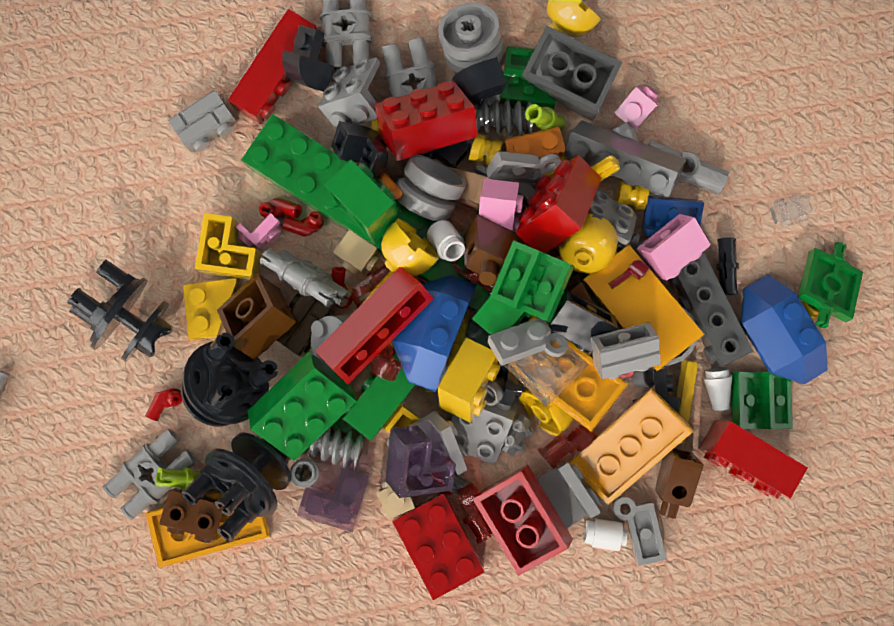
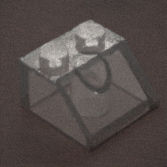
M558 342L550 343L553 348L561 347ZM568 346L565 354L562 356L554 357L542 351L504 366L544 405L548 406L588 366V363Z

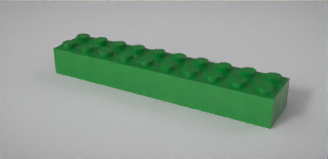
M271 114L241 161L256 174L314 211L321 213L322 216L347 232L350 230L377 247L378 251L382 253L381 243L383 237L374 244L334 203L324 186L348 161L339 160L334 152L274 114ZM373 178L376 181V185L380 187L382 184ZM394 199L399 209L397 211L399 219L417 230L415 234L421 239L424 237L427 239L428 229L437 221L427 219L410 211L399 203L397 199ZM458 232L464 240V235ZM464 254L455 261H447L439 257L432 268L423 274L417 275L426 282L452 275L476 284L477 287L468 307L474 313H477L483 306L495 284L484 285L479 281V274L465 266Z

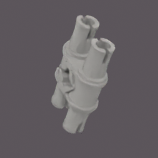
M323 0V11L319 17L322 21V32L325 33L322 45L326 50V63L334 65L333 71L343 67L342 47L345 45H352L354 65L362 59L369 60V44L372 41L369 25L371 12L366 8V0H350V9L339 10V0ZM344 25H349L347 31H342Z
M423 37L409 41L414 63L412 68H403L397 44L382 47L387 68L384 77L388 81L391 97L397 98L414 91L411 86H406L409 84L410 78H414L415 82H420L417 84V89L424 90L438 85L434 71L435 64L429 59Z
M269 248L263 253L268 259L261 257L260 263L276 272L280 281L289 283L300 294L313 296L327 307H330L334 302L343 307L349 301L344 297L350 298L351 291L335 283L329 273L322 272L319 267L313 265L310 261L299 260L286 250L277 254L273 249Z
M167 429L151 444L147 443L141 446V450L128 462L124 461L122 463L121 471L103 485L104 491L111 498H115L132 482L136 484L139 492L121 507L122 513L130 520L134 519L150 504H157L160 498L172 488L156 486L155 476L160 474L157 473L158 468L183 470L184 468L193 467L198 462L197 458L189 450H185L170 465H166L162 461V456L180 441L177 434L171 429ZM148 469L154 470V472L151 474L153 479L147 478V476L149 475Z

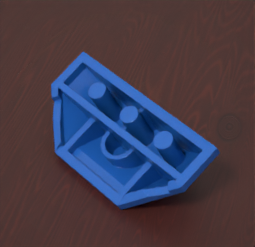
M769 274L743 288L744 298L741 308L740 325L771 374L796 381L803 385L828 370L826 341L795 292Z
M452 275L422 284L433 297V300L391 341L408 382L434 392L437 391L477 287L476 284Z

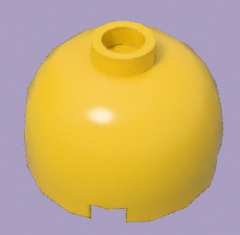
M548 0L547 15L552 21L549 26L563 34L566 33L571 37H581L589 33L601 20L582 0Z
M587 214L582 229L559 244L562 260L574 265L573 270L579 273L590 274L604 269L610 264L616 254L618 244L616 229L603 217L600 220L592 217L593 214Z
M397 219L392 223L383 235L381 246L382 253L387 259L385 265L393 273L399 267H402L412 276L423 274L435 265L440 256L425 237L421 239L415 234L417 230L401 219Z
M531 385L527 386L522 391L521 396H519V401L526 414L530 418L535 414L542 422L538 426L551 435L558 436L574 419Z

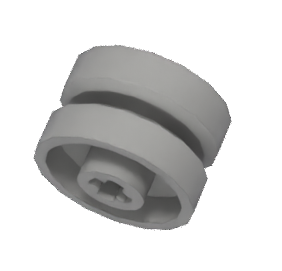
M470 2L460 4L449 10L441 19L438 28L439 38L446 62L452 71L458 73L473 64L495 57L498 58L499 63L501 62L504 54V45L499 19L492 8L481 3Z
M421 155L410 157L404 169L407 177H402L397 183V186L402 191L401 197L397 200L407 209L433 221H448L456 207L453 200H459L467 186L465 179L450 167L429 157Z

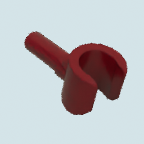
M635 260L623 274L608 284L611 289H614L631 275L640 280L647 273L649 267L641 260Z

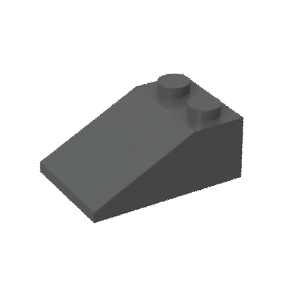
M546 26L522 77L567 109L593 121L623 62Z

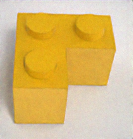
M204 213L195 263L196 270L205 274L250 280L256 273L260 272L262 253L256 248L236 246L238 236L236 226L239 222L233 217Z
M465 338L437 387L440 408L470 423L475 415H481L487 402L484 400L487 390L484 388L489 380L492 382L495 380L500 370L498 360L491 349Z

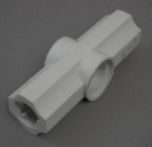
M651 140L649 142V146L686 159L685 163L690 167V173L682 172L678 183L687 182L716 195L721 193L728 179L729 171L699 160L694 153H682Z

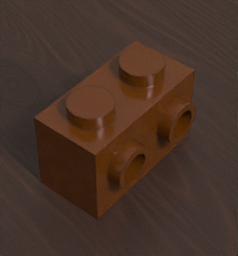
M174 488L168 492L159 524L166 526L167 531L170 533L184 535V532L194 534L195 540L211 543L212 540L215 541L221 537L217 529L227 520L228 516L221 512L224 508L223 506L220 509L216 507L215 502L218 499L204 495L196 505H191L183 498L182 490Z

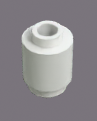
M441 220L431 225L427 232V240L440 258L447 261L458 260L465 251V243L461 235L449 221Z
M594 518L593 521H586L584 543L590 544L594 548L619 551L621 546H626L628 532L627 529L623 528L622 522Z

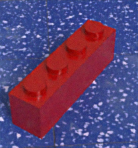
M287 9L228 99L234 109L260 125L273 114L278 98L280 96L283 97L290 87L289 82L291 79L286 75L282 64L283 50L293 51L294 39L299 25L317 30L315 24L290 9Z
M399 267L315 352L349 384L433 300V297L416 278L402 267Z

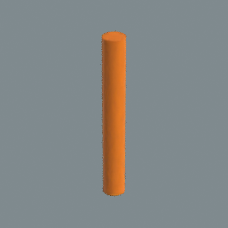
M383 168L380 178L377 179L393 193L394 199H399L402 191Z

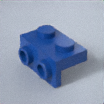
M648 196L643 215L642 229L645 235L650 238L679 214L695 217L700 226L704 202L695 199Z

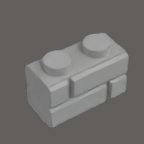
M215 90L168 120L183 144L192 153L207 149L212 139L218 135L220 137L228 135L233 131V126L237 124V121Z
M649 322L591 337L593 363L602 379H616L622 374L633 371H646L652 366L661 364L659 337Z

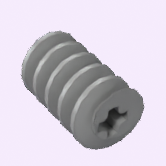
M329 428L309 447L310 457L316 458L321 452V460L327 461L332 455V464L335 465L343 458V467L348 468L354 461V470H356L363 450V435L360 434L353 441L351 431L343 438L341 437V428H338L334 434L330 433ZM309 448L305 450L301 455H305Z

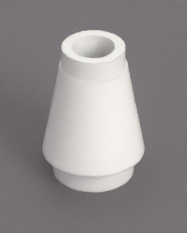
M713 368L706 370V377L703 379L712 404V410L730 409L732 375L729 374V369Z

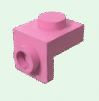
M639 85L615 111V114L625 123L629 122L631 128L634 127L637 130L661 103L657 99L659 94L648 85L645 87Z
M270 213L252 233L240 223L236 228L242 232L238 237L251 248L255 245L261 250L268 242L273 243L282 232L280 229L283 225Z

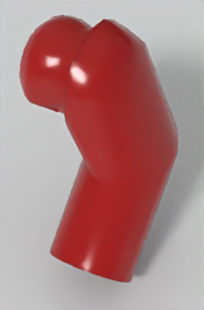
M170 388L157 392L145 416L151 420L158 421L164 408L179 406L183 402L181 391Z

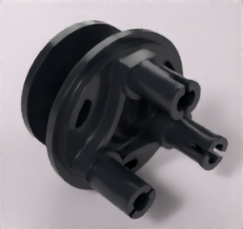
M106 259L99 266L96 273L116 286L117 292L106 303L104 301L100 303L82 291L81 288H77L67 301L69 305H72L69 313L74 314L91 326L90 329L94 331L90 337L92 349H98L121 323L136 333L121 359L127 362L137 350L148 357H153L156 340L171 334L173 331V326L161 318L167 310L169 303L163 301L146 322L129 312L146 287L148 280L144 277L140 280L136 279Z
M222 333L214 341L208 342L196 349L188 358L183 370L181 384L183 403L195 419L210 426L222 427L248 420V410L269 391V381L278 374V371H275L278 369L275 362L271 360L261 362L259 358L254 360L235 348L234 337L229 333Z
M239 433L232 439V452L220 448L211 450L206 455V465L200 470L198 477L182 491L183 498L191 505H196L211 488H216L222 494V497L215 502V505L218 509L223 506L224 508L221 512L230 517L217 531L227 541H233L247 523H252L256 517L271 516L278 506L273 489L283 490L291 483V472L285 462L287 455L263 438L260 439L249 433Z

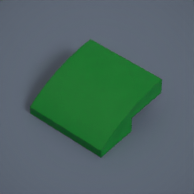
M507 46L504 68L506 86L501 94L500 104H504L505 100H509L510 105L514 106L516 101H520L521 106L525 107L527 101L532 104L539 105V107H549L554 110L556 100L522 77L535 49Z
M513 241L490 297L547 322H551L574 265Z
M731 372L733 423L743 429H793L791 380L771 374L770 372Z

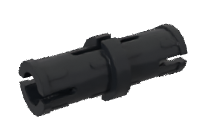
M736 238L717 239L719 263L716 264V270L719 271L720 285L725 295H737V270L739 269V263L736 262Z

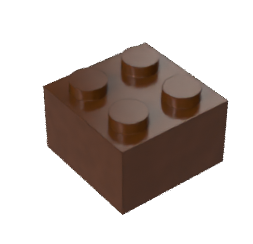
M256 273L217 310L226 333L234 337V347L254 360L268 350L277 339L296 323L281 290L259 273Z

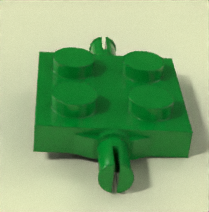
M836 242L834 244L833 254H827L816 247L808 252L798 298L818 309L819 314L816 326L820 328L829 327L831 315L844 322H848L854 317L863 272L851 266L844 259L847 245L843 244V242Z

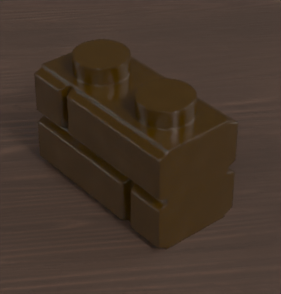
M298 293L289 304L296 323L276 341L299 357H304L311 347V326L313 322L326 316H333L335 312L313 296H304Z

